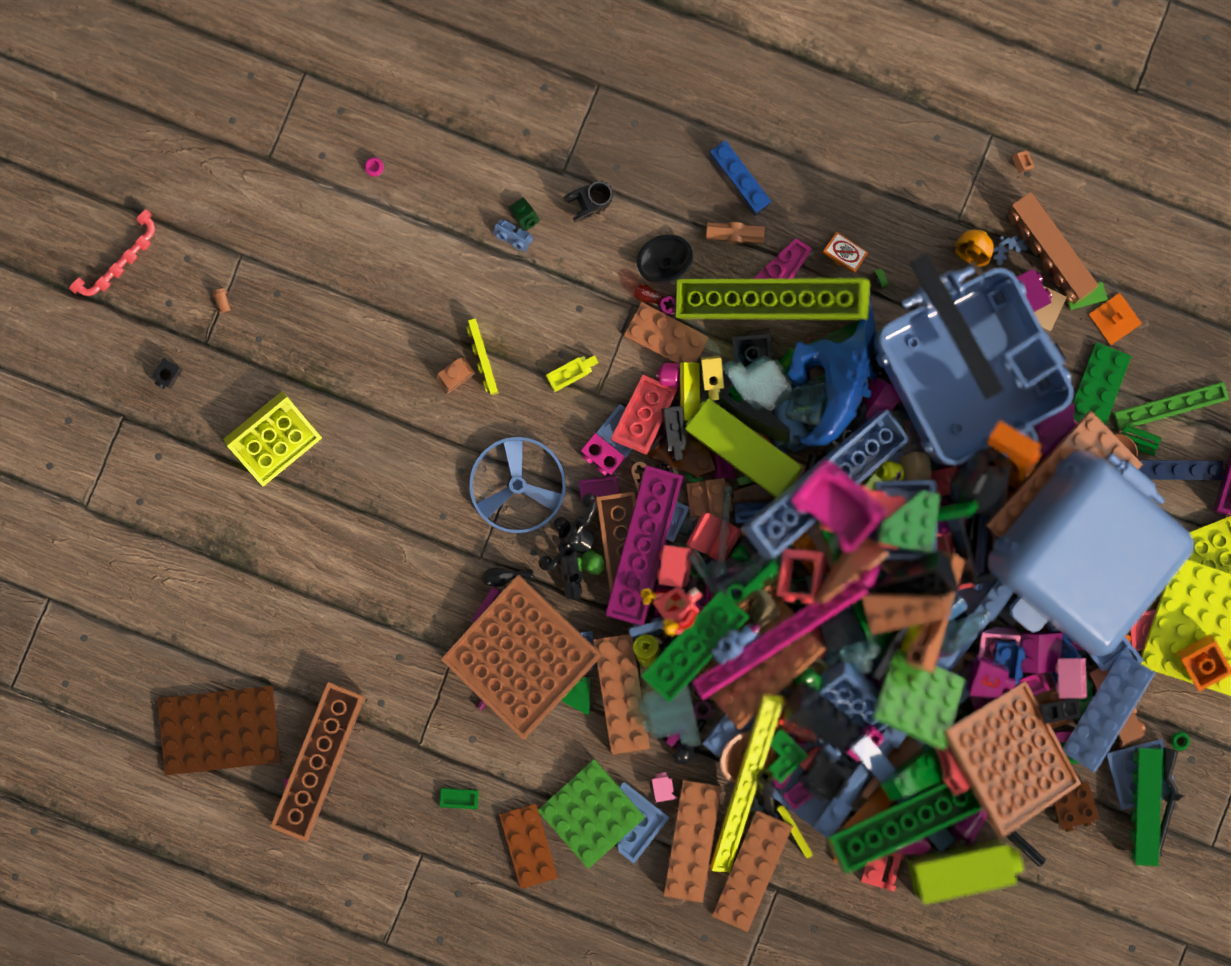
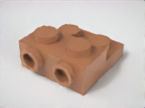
M725 478L686 484L691 522L699 521L703 512L719 518L729 517V513L733 512L732 501L727 500L730 486L729 482H725Z

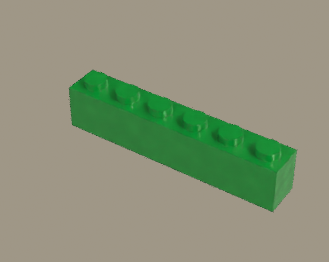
M1136 747V752L1133 751L1132 754L1135 771H1132L1134 790L1131 791V802H1134V810L1130 812V820L1133 822V829L1130 830V841L1133 842L1132 849L1129 850V860L1135 866L1159 867L1163 749Z

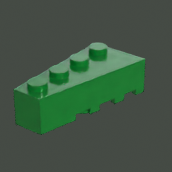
M926 743L881 783L890 800L909 796L943 780L941 761L935 747Z

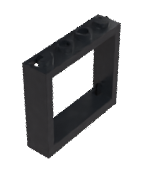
M974 512L969 516L947 519L955 553L965 561L961 573L963 584L971 583L972 586L983 584L985 579L987 582L997 579L990 570L976 573L963 521L982 515Z

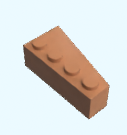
M868 592L862 596L871 634L947 619L952 615L947 595Z

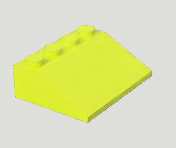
M282 390L223 440L262 486H265L321 440L322 437Z

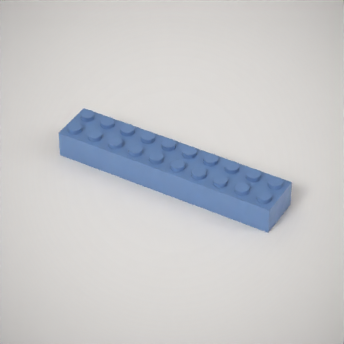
M889 409L877 411L747 522L742 529L764 559L775 557L818 520L810 511L801 512L796 509L792 499L825 461L829 460L859 484L906 444L910 438Z

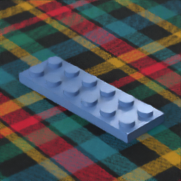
M1121 652L1064 745L1063 750L1065 754L1091 771L1096 772L1156 672Z

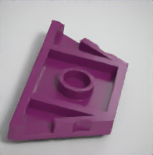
M1070 403L1065 409L1035 424V432L1038 437L1037 443L1041 445L1038 451L1041 455L1038 460H1044L1074 428V403Z

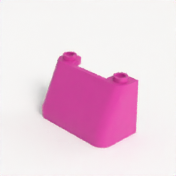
M829 460L825 461L792 499L796 509L801 512L810 511L839 536V546L845 551L849 550L851 553L887 513V510L876 499Z

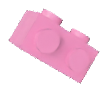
M1085 658L1058 659L1055 671L1059 677V682L1056 683V692L1059 694V698L1087 697Z

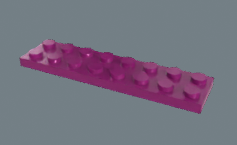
M645 466L607 606L606 616L644 625L649 604L643 603V598L640 597L641 591L643 589L653 591L661 561L659 559L660 550L664 549L683 476Z

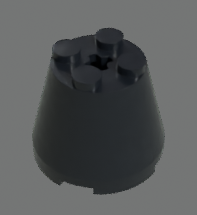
M994 447L976 451L951 479L949 494L953 502L961 504L976 501L978 508L974 513L982 514L983 517L998 514L1007 501L1011 463Z

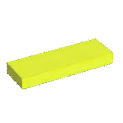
M683 362L680 363V406H682L683 420L688 421L691 416L695 417L699 412L697 408L700 405L699 363Z
M782 804L777 806L776 808L783 820L793 825L790 832L806 859L813 856L785 806Z

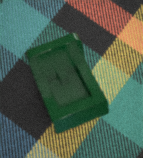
M524 197L508 207L524 231L540 222L536 212Z

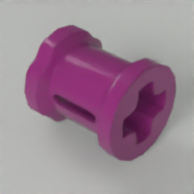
M671 296L663 298L660 304L661 312L668 316L676 312V299ZM672 302V307L674 308L666 310L664 303Z

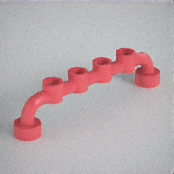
M146 209L137 217L136 221L140 225H147V231L137 239L135 244L91 288H85V282L79 277L71 284L69 289L74 294L79 292L85 296L94 295L100 289L103 292L106 291L111 285L109 280L113 276L118 278L125 271L122 267L127 262L131 265L138 258L136 253L140 248L144 251L150 246L151 242L149 239L155 231L154 222L150 218L152 214Z

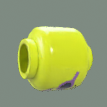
M885 461L875 470V475L883 482L902 481L904 470L898 462Z

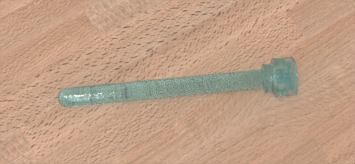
M726 485L724 488L718 557L715 567L712 568V576L727 577L728 574L725 555L732 487L730 485Z

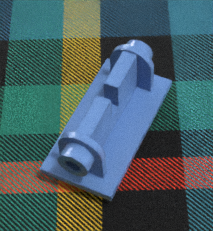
M500 219L498 224L495 225L493 235L499 240L513 245L515 249L526 252L533 240L531 234L520 228L515 233L513 232L516 228L515 225L505 219Z

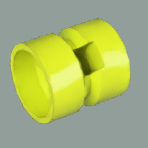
M642 635L634 642L633 648L638 662L644 667H650L660 653L657 640L651 635Z

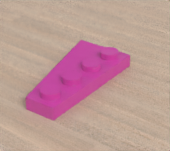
M795 239L753 279H793L812 248Z

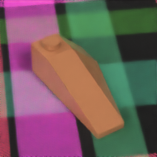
M867 536L852 553L849 550H843L813 599L814 603H824L844 588V583L847 584L858 579L859 572L867 568L870 570L889 555L888 552Z

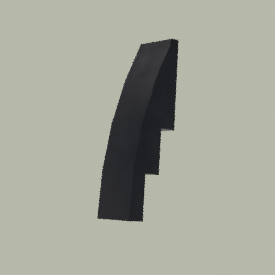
M726 393L720 396V407L750 429L786 443L790 441V428L766 408L762 407L757 411L745 400L738 404Z

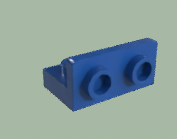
M996 640L993 661L1005 666L1009 672L1008 677L1014 678L1016 684H1018L1019 678H1022L1021 661L1025 658V649H1023L1020 642Z

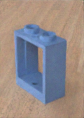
M1044 330L1037 332L1001 356L1003 360L1001 363L1004 369L1010 371L1013 376V383L1016 387H1020L1021 390L1028 388L1065 363ZM1036 341L1051 365L1025 381L1010 357Z

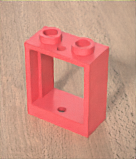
M784 549L777 595L783 597V601L795 602V599L802 600L801 603L812 604L813 599L823 585L827 555L821 552ZM794 560L816 562L811 594L789 592Z

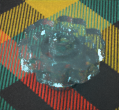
M871 641L845 647L843 651L839 652L842 662L852 663L856 673H865L872 669L871 658L875 657L880 650L877 642L871 643Z

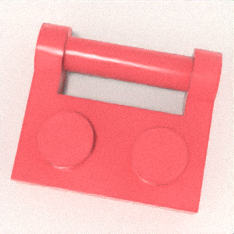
M890 853L866 864L861 882L895 891L896 877L901 859H904L905 854ZM888 856H893V863L886 883L882 881Z

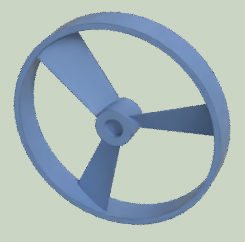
M524 437L506 438L495 442L485 449L473 466L469 483L472 502L481 517L493 527L509 533H527L546 525L559 511L566 489L564 471L555 454L542 443ZM523 441L542 447L554 458L562 475V494L526 484L522 478ZM504 443L512 475L509 487L476 503L473 492V480L477 466L490 450ZM524 493L554 511L541 524L524 530L506 529L488 520L513 494Z

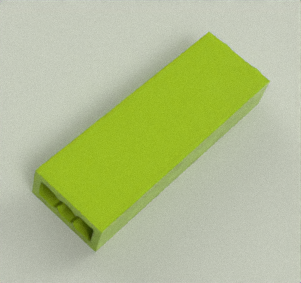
M709 398L706 402L703 401L697 408L699 412L695 417L691 416L685 424L687 426L685 428L687 433L775 498L790 487L802 471V466Z

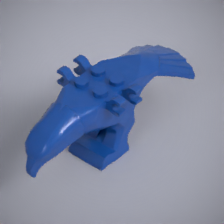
M870 290L869 320H860L857 330L850 337L842 342H834L828 339H822L813 344L797 342L788 373L795 386L799 387L806 384L809 370L816 366H822L825 369L827 393L824 412L813 431L800 439L803 445L809 447L822 446L836 440L856 416L855 411L861 402L862 396L866 397L867 400L871 398L872 391L868 389V383L866 382L867 378L875 382L877 373L873 371V365H871L874 353L873 342L876 335V324L872 310Z

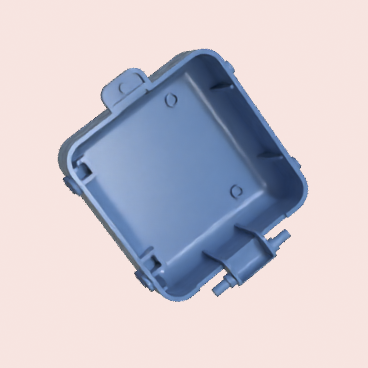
M972 266L961 271L957 270L954 272L950 270L941 275L942 280L1004 389L988 400L984 398L922 286L917 288V292L913 293V296L902 301V304L907 308L915 303L919 304L922 302L923 306L881 327L874 337L873 345L877 354V362L881 367H884L922 440L921 446L924 452L928 453L937 464L944 466L960 464L969 460L976 451L992 447L987 442L999 421L1038 442L1037 434L1032 426L1065 409L1072 400L1071 376L1062 365L1023 390L1020 387H1016L1012 381V374L1004 369L1001 363L1003 361L1001 356L1043 330L1025 296L1026 289L1020 280L1017 281L1016 277L1006 269H993L963 285L960 283L963 281V278L974 273ZM1036 341L1010 357L1025 381L1051 365ZM1000 452V453H1001L1002 455H1004L1006 458H1009L1007 455H1005L1004 453Z
M1079 450L1070 454L1057 465L1056 472L1005 535L996 540L988 558V567L993 576L1018 596L1010 606V614L1031 632H1037L1048 621L1072 642L1087 652L1103 656L1111 653L1191 556L1194 542L1191 534L1159 506L1164 503L1165 499L1157 493L1156 485L1131 462L1119 459L1113 453H1109L1106 457L1111 462L1109 463L1091 452Z

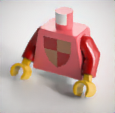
M676 587L667 591L653 592V594L651 590L643 589L640 597L643 598V603L650 604L652 600L654 601L653 604L665 619L663 629H667L668 634L672 635L676 632L679 635L684 629L690 628L693 625L696 616L699 614V609L694 602L701 598L702 594L696 587L687 594L681 587Z

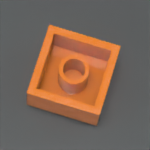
M1211 634L1176 652L1199 692L1231 675V667Z

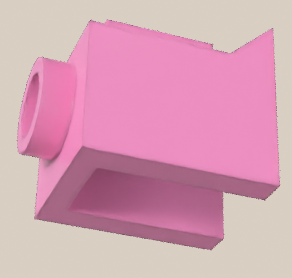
M666 772L655 774V778H652L656 802L676 799L677 797L671 793L674 792L672 780L668 778Z

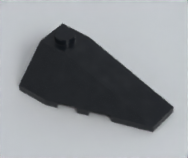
M941 550L922 555L875 583L873 589L877 593L948 595L958 592L959 586L951 561Z
M824 572L823 583H824V581H825L826 578H827V575H826L825 572ZM814 574L805 577L810 594L812 593ZM848 606L819 624L827 652L865 641L860 623Z

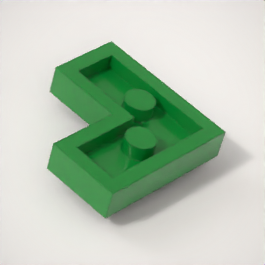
M779 728L773 734L770 746L779 756L766 769L772 771L774 777L782 783L808 755Z

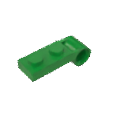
M773 558L745 584L739 580L732 581L727 590L729 600L740 602L748 594L760 590L767 578L771 579L778 573L779 563ZM739 588L742 593L735 595L731 589Z

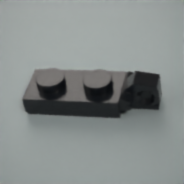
M682 406L662 408L667 452L670 451L672 461L683 460L682 450H685L686 437Z

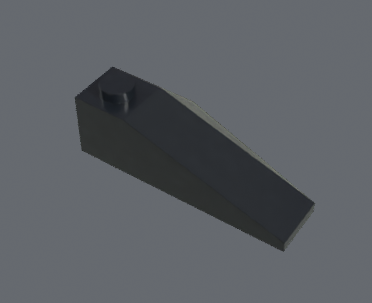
M769 328L748 330L733 335V356L755 408H774L772 349Z

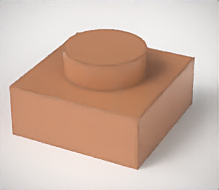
M1027 150L1011 156L1019 174L1035 168Z

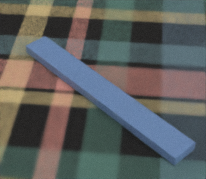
M865 733L850 745L881 783L896 771ZM913 793V794H911V795H909V796H906V797H903V798H899V799H895V800H896L898 803H900V802H902V801H904V800H906V799H908V798H910V797H913V796H915V795H917V794H916V793ZM945 827L927 835L940 852L955 840Z

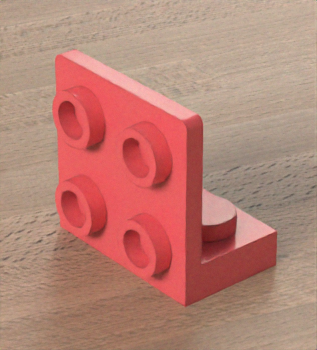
M703 512L686 545L725 564L742 531L724 519Z

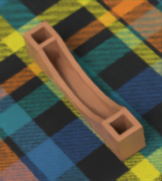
M943 552L951 561L957 583H959L965 561L956 554ZM956 592L947 595L950 608H952ZM948 618L924 623L920 633L910 646L906 664L916 670L933 673Z

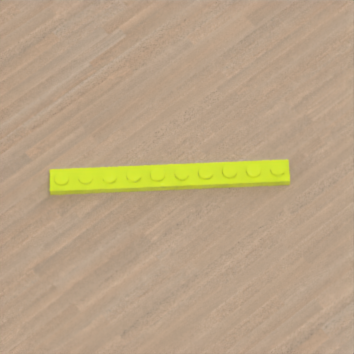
M762 696L710 865L712 871L728 873L731 871L758 784L756 775L763 768L784 701L779 696Z

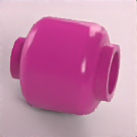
M666 362L661 368H658L657 380H660L662 386L680 387L679 363Z

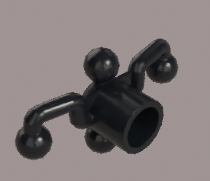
M586 493L582 497L583 505L588 508L584 518L578 517L575 521H568L564 517H558L554 521V528L559 531V552H561L562 548L570 547L584 554L591 548L595 535L594 532L585 527L590 523L597 507V498L593 493ZM559 554L553 560L550 556H542L538 561L539 567L545 571L554 570L560 564Z

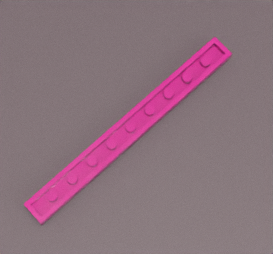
M860 578L847 584L844 583V588L824 603H812L746 646L736 658L727 659L725 664L720 663L694 680L693 684L703 699L707 698L867 594L868 591Z

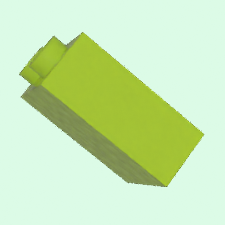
M998 839L972 844L970 847L963 846L907 859L915 897L923 904L1017 884L1015 874L1023 872L1019 850L1013 849L1012 846H1008Z

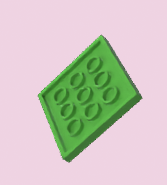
M898 648L888 665L873 719L943 750L947 745L944 732L952 727L965 679L936 665L933 673L916 670L906 664L908 653Z
M596 759L591 761L538 809L542 817L588 869L646 818Z

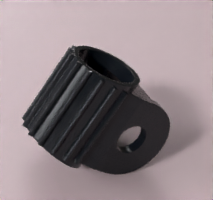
M596 180L588 186H583L568 193L563 197V200L567 203L575 200L578 201L582 211L576 213L577 215L573 217L574 223L592 217L596 213L604 212L611 204L614 196L612 195L613 190H611V186L607 182ZM590 192H602L606 197V202L602 204L594 202L590 197Z

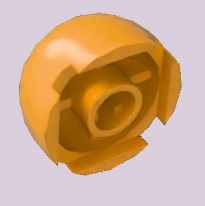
M967 230L960 235L954 246L956 247L955 253L960 259L969 264L971 261L976 262V266L987 265L994 250L991 238L983 230Z

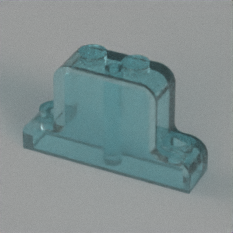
M762 356L746 368L740 362L736 363L735 361H729L722 366L741 399L747 401L757 411L764 407L772 413L771 411L792 396V388L790 387L792 382L787 375H783L780 371L783 367L777 359L773 361L768 356Z
M688 685L670 703L656 690L642 695L639 709L641 714L644 713L646 721H643L645 733L648 732L653 738L679 734L681 744L687 746L701 745Z

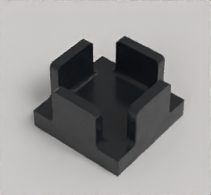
M820 748L798 778V782L805 785L808 792L823 802L827 799L831 802L834 797L838 799L849 784L848 777L853 770Z

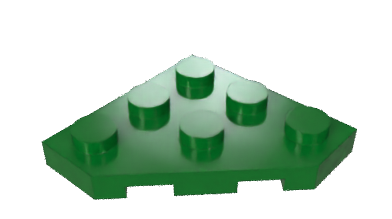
M925 491L915 494L911 500L904 503L890 517L880 523L877 543L925 553L933 552L940 495Z

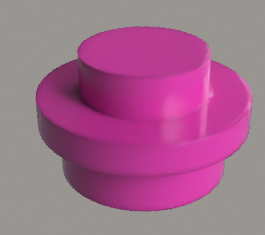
M370 158L365 163V171L369 176L377 177L384 170V165L378 158Z

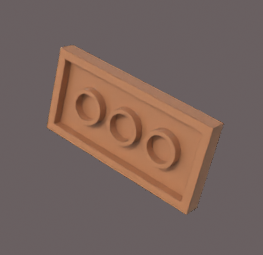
M641 302L624 334V337L679 364L683 362L696 363L709 339L708 336Z

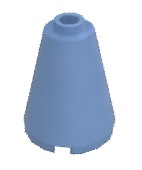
M788 398L779 399L774 405V416L790 428V441L786 443L774 439L773 446L786 454V450L792 449L794 453L806 449L809 446L803 445L800 439L809 433L793 401Z

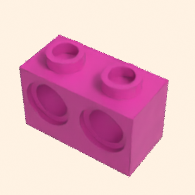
M596 433L581 450L584 454L582 458L590 464L594 462L598 465L597 470L604 476L607 474L611 476L625 459V456ZM592 445H597L600 448V452L597 455H592L589 452V448ZM612 457L615 460L614 466L606 467L604 465L605 458Z

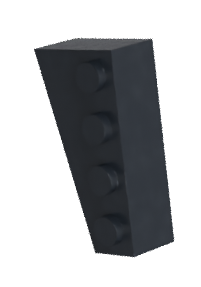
M802 682L787 693L785 721L789 723L794 721L797 723V727L801 729L806 727L811 730V734L814 736L821 735L824 741L840 749L845 748L859 738V724L857 721L851 719L843 710L833 705L813 687Z

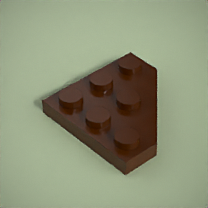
M686 429L685 450H682L683 460H671L670 451L667 452L665 439L652 452L649 450L647 453L649 458L663 462L679 471L687 472L696 478L716 472L708 448L687 433Z

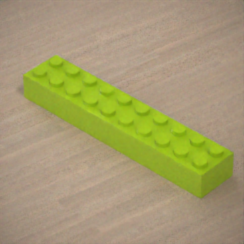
M678 279L676 318L869 320L870 281L866 279Z

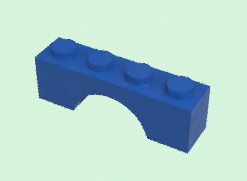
M726 140L710 151V157L735 185L743 201L754 216L770 205L771 200Z

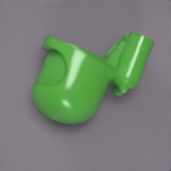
M588 550L582 557L577 556L580 572L585 570L590 574L597 575L602 573L606 567L604 557L597 550Z

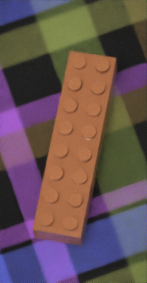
M327 683L270 828L305 842L309 840L366 696L337 684Z

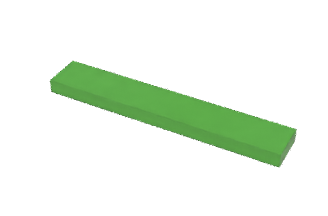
M1223 381L1113 413L1117 430L1121 431L1125 424L1135 427L1227 401L1229 397Z

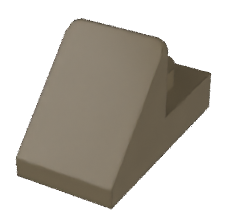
M766 589L759 590L747 615L750 616L749 619L752 625L758 624L760 629L778 617L781 612Z

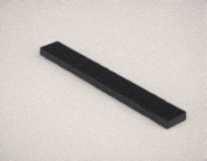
M928 253L909 263L984 398L988 400L1002 392L1004 389Z

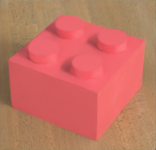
M664 545V549L660 550L659 559L662 560L661 568H658L657 571L659 584L676 587L688 586L693 556L692 548Z

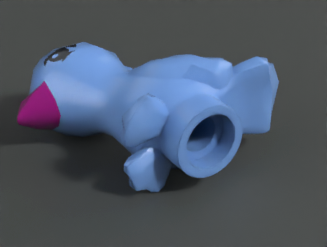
M749 624L743 626L739 633L735 632V630L728 631V634L718 641V647L712 650L715 661L725 664L727 659L736 658L743 651L745 645L751 644L760 637L759 625Z

